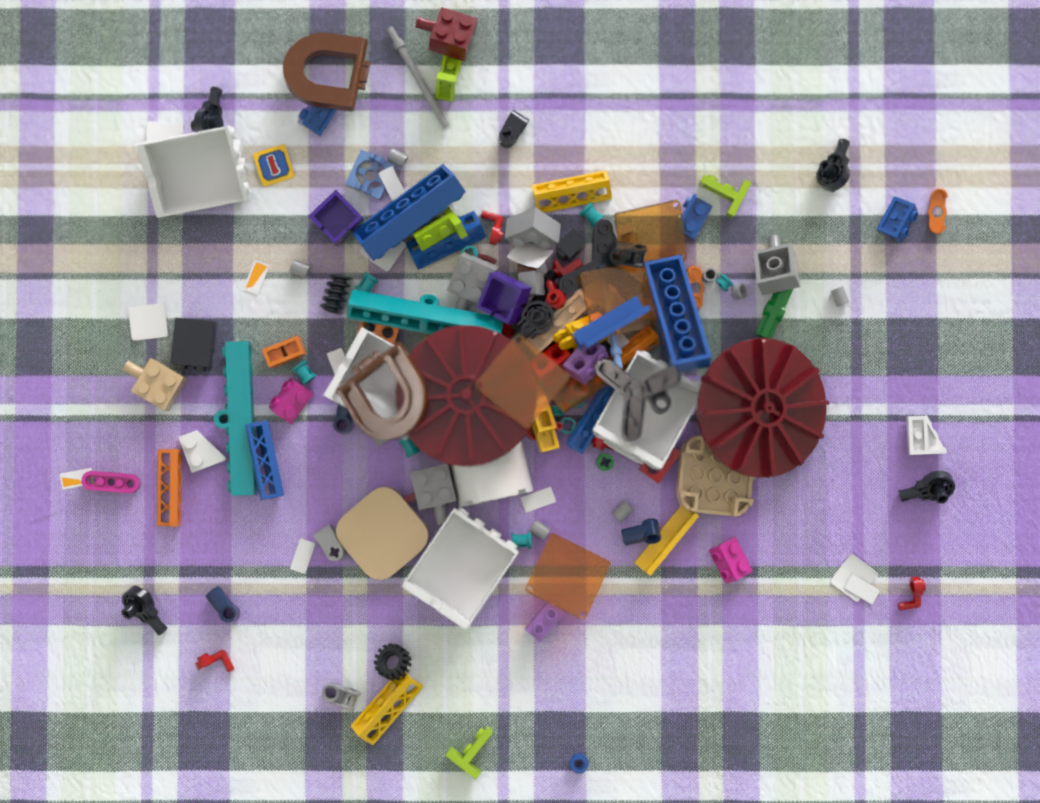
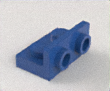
M308 105L306 109L303 108L299 113L298 118L300 119L297 123L321 136L337 110Z
M693 194L692 198L688 196L683 204V207L686 208L683 214L678 213L674 224H676L674 230L695 240L713 206L697 198L696 194Z
M894 196L876 228L877 231L895 238L896 242L901 243L902 239L907 237L911 223L915 222L918 217L916 205Z

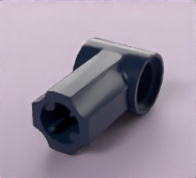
M338 404L333 427L339 434L346 435L353 428V418L346 407ZM341 421H347L348 423L345 430H339L338 428Z
M654 518L644 520L642 525L621 530L625 546L644 541L648 544H655L661 540L659 522Z
M220 586L215 587L205 596L218 612L223 622H233L240 617L239 607L232 603ZM228 608L232 609L234 612V615L231 619L226 616V610Z

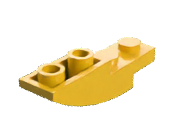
M534 376L537 386V405L532 426L539 452L543 453L558 449L560 446L555 432L557 427L549 402L538 378Z

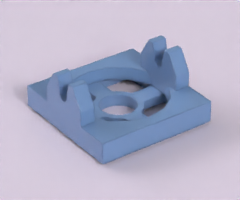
M361 149L345 184L381 200L386 188L377 172L379 164L382 165L384 170L391 166L395 170L396 165L386 161L381 156L378 157L374 153H368ZM374 161L371 168L364 169L360 167L364 162ZM369 170L376 172V178L372 181L367 180L365 176ZM357 172L362 174L365 179L363 186L357 180ZM376 181L381 183V185L375 189L369 188L371 183H374Z

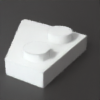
M198 430L179 437L192 473L228 460Z

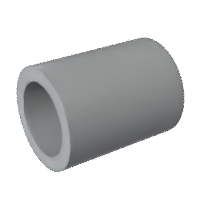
M394 148L391 149L387 157L388 161L402 168L408 159L407 155Z
M294 259L290 272L307 278L311 266Z
M713 268L706 269L702 274V279L705 283H712L717 277V272ZM706 272H711L713 279H708Z
M843 286L831 291L837 307L849 303Z
M623 501L612 514L622 523L633 509Z
M535 520L529 531L544 540L550 528Z

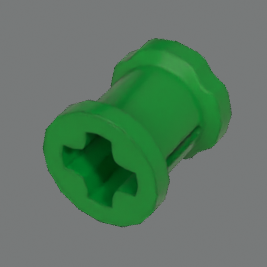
M601 454L596 459V465L602 471L610 470L613 467L614 459L611 455ZM602 457L610 460L607 468L604 465H600Z

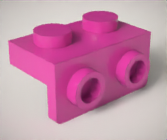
M291 377L283 383L282 390L272 398L269 406L273 413L289 424L294 422L314 395V393Z
M732 537L722 544L709 549L712 560L715 562L726 584L737 581L753 571L736 537Z

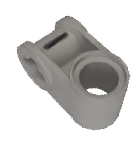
M331 524L326 525L313 534L329 560L339 561L345 557L346 550L337 539L336 530ZM334 549L340 550L338 552L339 557L337 555L333 556Z
M335 682L327 683L322 690V697L325 701L348 711H354L356 699L361 694V692L353 688L345 687ZM327 688H334L336 695L333 697L328 696L326 693Z

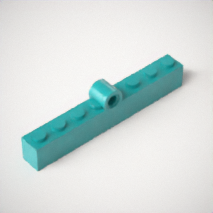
M353 289L347 308V319L433 334L442 329L459 325L480 326L502 334L503 321L492 315L439 306V299L431 294L421 296L418 302Z
M249 341L225 342V347L222 348L223 358H226V366H223V375L227 377V385H224V395L227 396L228 404H225V410L216 412L214 423L217 427L225 429L226 435H229V442L226 443V452L230 454V461L227 462V472L230 473L231 481H228V492H231V496L257 495V481L245 429L246 424L255 423L252 345ZM224 415H227L228 422L224 424L222 422V417ZM252 427V435L255 437V427Z

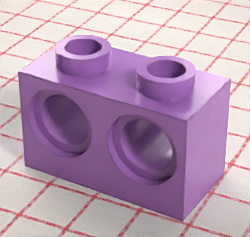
M596 342L582 351L577 347L563 364V367L568 376L586 385L594 377L597 363L602 359H608L609 355L605 347Z
M549 599L525 627V630L541 642L565 611Z

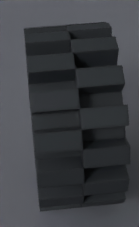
M388 643V646L383 645V650L378 649L380 654H375V658H377V660H374V664L377 665L374 667L375 670L378 671L379 675L391 681H394V679L400 680V676L404 678L406 676L404 672L409 673L410 671L407 667L412 665L409 662L412 660L409 656L410 653L395 643ZM392 655H397L399 658L397 666L389 669L387 667L388 659Z

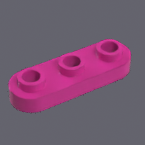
M88 471L84 473L81 479L85 489L94 491L135 493L141 485L140 479L136 475L125 473ZM92 477L96 479V482L94 484H91L90 479ZM110 479L115 480V484L113 486L109 484ZM130 480L134 482L133 487H129L128 482Z

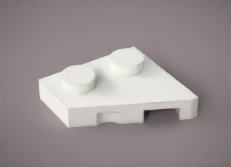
M928 416L906 417L908 455L947 453L946 448L942 446L938 438L937 432L932 428V423Z

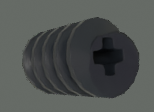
M337 273L329 274V278L332 281L327 282L326 285L331 289L324 290L328 296L322 297V300L326 303H321L320 307L329 313L342 316L338 312V310L344 309L340 302L347 301L342 295L349 294L344 289L351 288L347 281L353 280V278Z

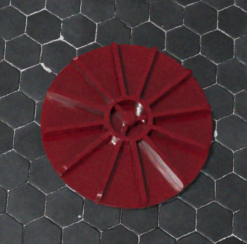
M459 325L431 334L410 352L409 356L422 375L427 389V406L424 416L419 425L408 434L411 441L421 451L440 462L453 466L467 467L493 462L509 453L521 442L529 430L535 415L537 386L528 360L512 341L488 328ZM398 380L395 391L397 413H399L404 403L403 389Z
M748 339L723 350L700 379L702 383L698 393L695 415L698 416L700 431L706 443L705 447L727 468L749 477H775L803 465L819 440L824 438L822 432L826 421V405H830V402L826 401L824 386L818 374L820 372L819 368L814 367L811 361L796 346L777 339Z

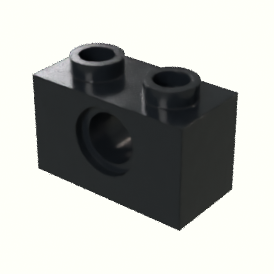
M572 229L556 244V255L563 262L566 260L569 263L585 248L586 241Z

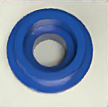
M578 753L570 758L569 765L573 772L583 773L587 770L589 762L585 755ZM581 760L583 763L581 766H576L575 762Z

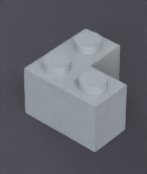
M534 207L507 219L505 239L515 246H522L533 241L541 248L548 249L559 242L561 224Z

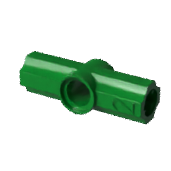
M793 289L772 294L771 299L768 300L762 312L763 317L755 335L760 338L773 337L778 323L781 322L786 312V305Z

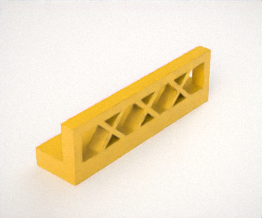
M606 170L532 185L536 208L543 213L612 199L610 181ZM606 187L607 194L597 195L595 193L599 188ZM585 191L588 193L586 198L579 199L576 197L580 192ZM566 195L570 197L567 202L561 203L558 201L561 196ZM548 199L551 201L548 206L540 207L539 200Z
M679 506L661 528V540L655 544H648L634 563L651 576L697 520L699 515Z
M404 672L406 675L404 678L400 676V680H389L352 723L351 727L358 737L374 745L420 692L423 685L413 679L407 672ZM411 684L415 685L410 692H406V689ZM401 700L399 706L394 707V703ZM389 714L387 720L381 722L382 717ZM376 729L375 734L371 738L367 736L371 730Z

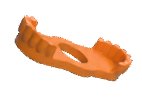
M943 188L935 189L932 192L930 206L927 211L929 216L928 227L934 234H940L946 228L944 226L947 214L945 206L948 195ZM934 207L942 209L943 213L940 217L933 216L932 209Z
M690 266L686 269L690 284L695 282L700 286V291L693 293L697 309L700 310L703 305L704 292L702 271L697 266Z

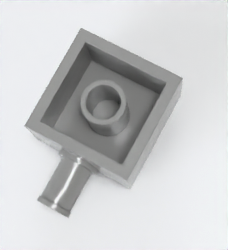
M778 235L768 237L769 248L754 251L756 282L762 295L799 288L800 279L797 255L792 244L780 245V237Z
M463 252L459 257L446 290L459 296L455 309L466 310L470 301L478 304L490 272H497L499 266Z
M449 464L410 472L419 510L431 507L434 510L437 526L444 524L447 519L446 503L457 501Z

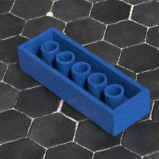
M442 164L354 229L352 234L370 258L375 261L382 258L389 249L397 247L404 238L413 235L420 226L428 224L432 217L444 212L451 203L460 200L466 191L456 176Z
M682 255L645 262L643 276L669 367L677 368L680 373L710 367L712 356Z

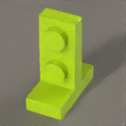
M443 55L440 71L436 77L435 99L454 102L456 85L462 65L461 60Z
M703 175L699 183L701 187L732 202L725 215L732 219L752 182L745 179L738 192H736L733 186L717 182L718 179L714 176Z
M449 206L442 212V217L413 233L422 251L454 232L460 239L468 236L462 222Z
M488 726L484 729L480 728L474 736L476 740L472 744L468 743L463 749L464 755L450 746L445 756L476 780L481 774V770L470 761L491 736L493 730Z

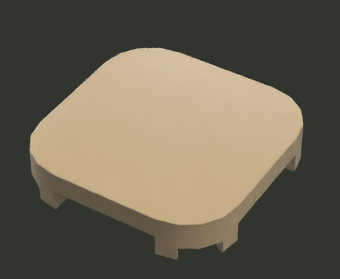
M702 435L688 438L683 443L679 456L676 497L680 506L685 510L696 513L741 516L753 504L754 499H751L753 477L741 475L723 465L705 447L706 443Z
M386 486L379 487L370 492L342 516L336 527V536L343 548L369 577L376 580H384L394 575L426 547L429 540V527L403 499L397 489Z

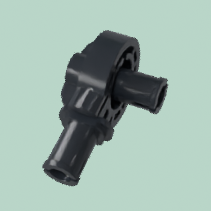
M219 87L210 88L208 101H204L202 108L195 113L194 120L191 122V129L193 131L199 132L224 127L223 110L219 105L222 89Z
M840 138L835 152L830 154L827 160H823L819 165L816 180L826 191L835 192L842 188L850 177L849 158L846 156L850 141Z
M534 301L526 305L522 311L521 319L516 323L520 328L509 340L518 347L529 336L533 340L537 335L547 333L554 324L555 318L552 308L542 301ZM535 305H541V306H543V307L536 306V310H534V308H531L532 306H535ZM551 313V322L548 325V327L545 328V326L548 324L546 318L549 320L548 314Z
M933 471L924 476L922 480L916 481L915 486L898 490L901 502L919 498L922 501L929 499L943 504L948 501V497L955 491V483L950 473L946 471Z
M132 586L122 595L124 609L121 610V613L126 619H131L133 616L139 618L143 624L148 623L158 636L168 629L157 616L159 611L155 608L151 594L147 590L139 586Z

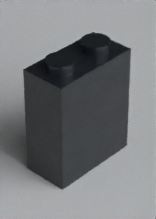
M175 318L170 364L176 365L177 369H187V366H193L197 371H206V368H212L217 323L214 321Z

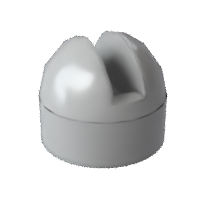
M743 283L736 284L731 288L733 293L731 296L733 298H746L747 288Z

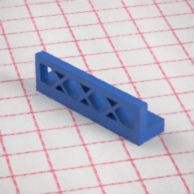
M474 211L459 218L468 235L463 239H460L454 232L424 251L420 248L412 250L413 247L418 245L415 239L405 243L418 270L463 249L465 246L472 245L486 238L483 227ZM474 219V222L468 225L465 224L467 221Z
M635 296L571 335L580 351L647 313L651 308L649 305L643 307L638 297Z
M605 381L566 442L567 446L582 455L593 439L594 434L592 431L615 391Z
M269 421L246 424L245 429L260 500L284 496ZM252 427H256L258 439L252 435ZM258 445H260L262 458L256 454ZM263 463L266 477L260 473V467ZM268 482L270 495L265 496L264 486Z

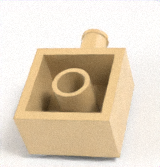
M152 358L149 359L145 368H141L131 361H127L123 368L124 372L137 378L131 392L164 411H170L188 380L187 377Z

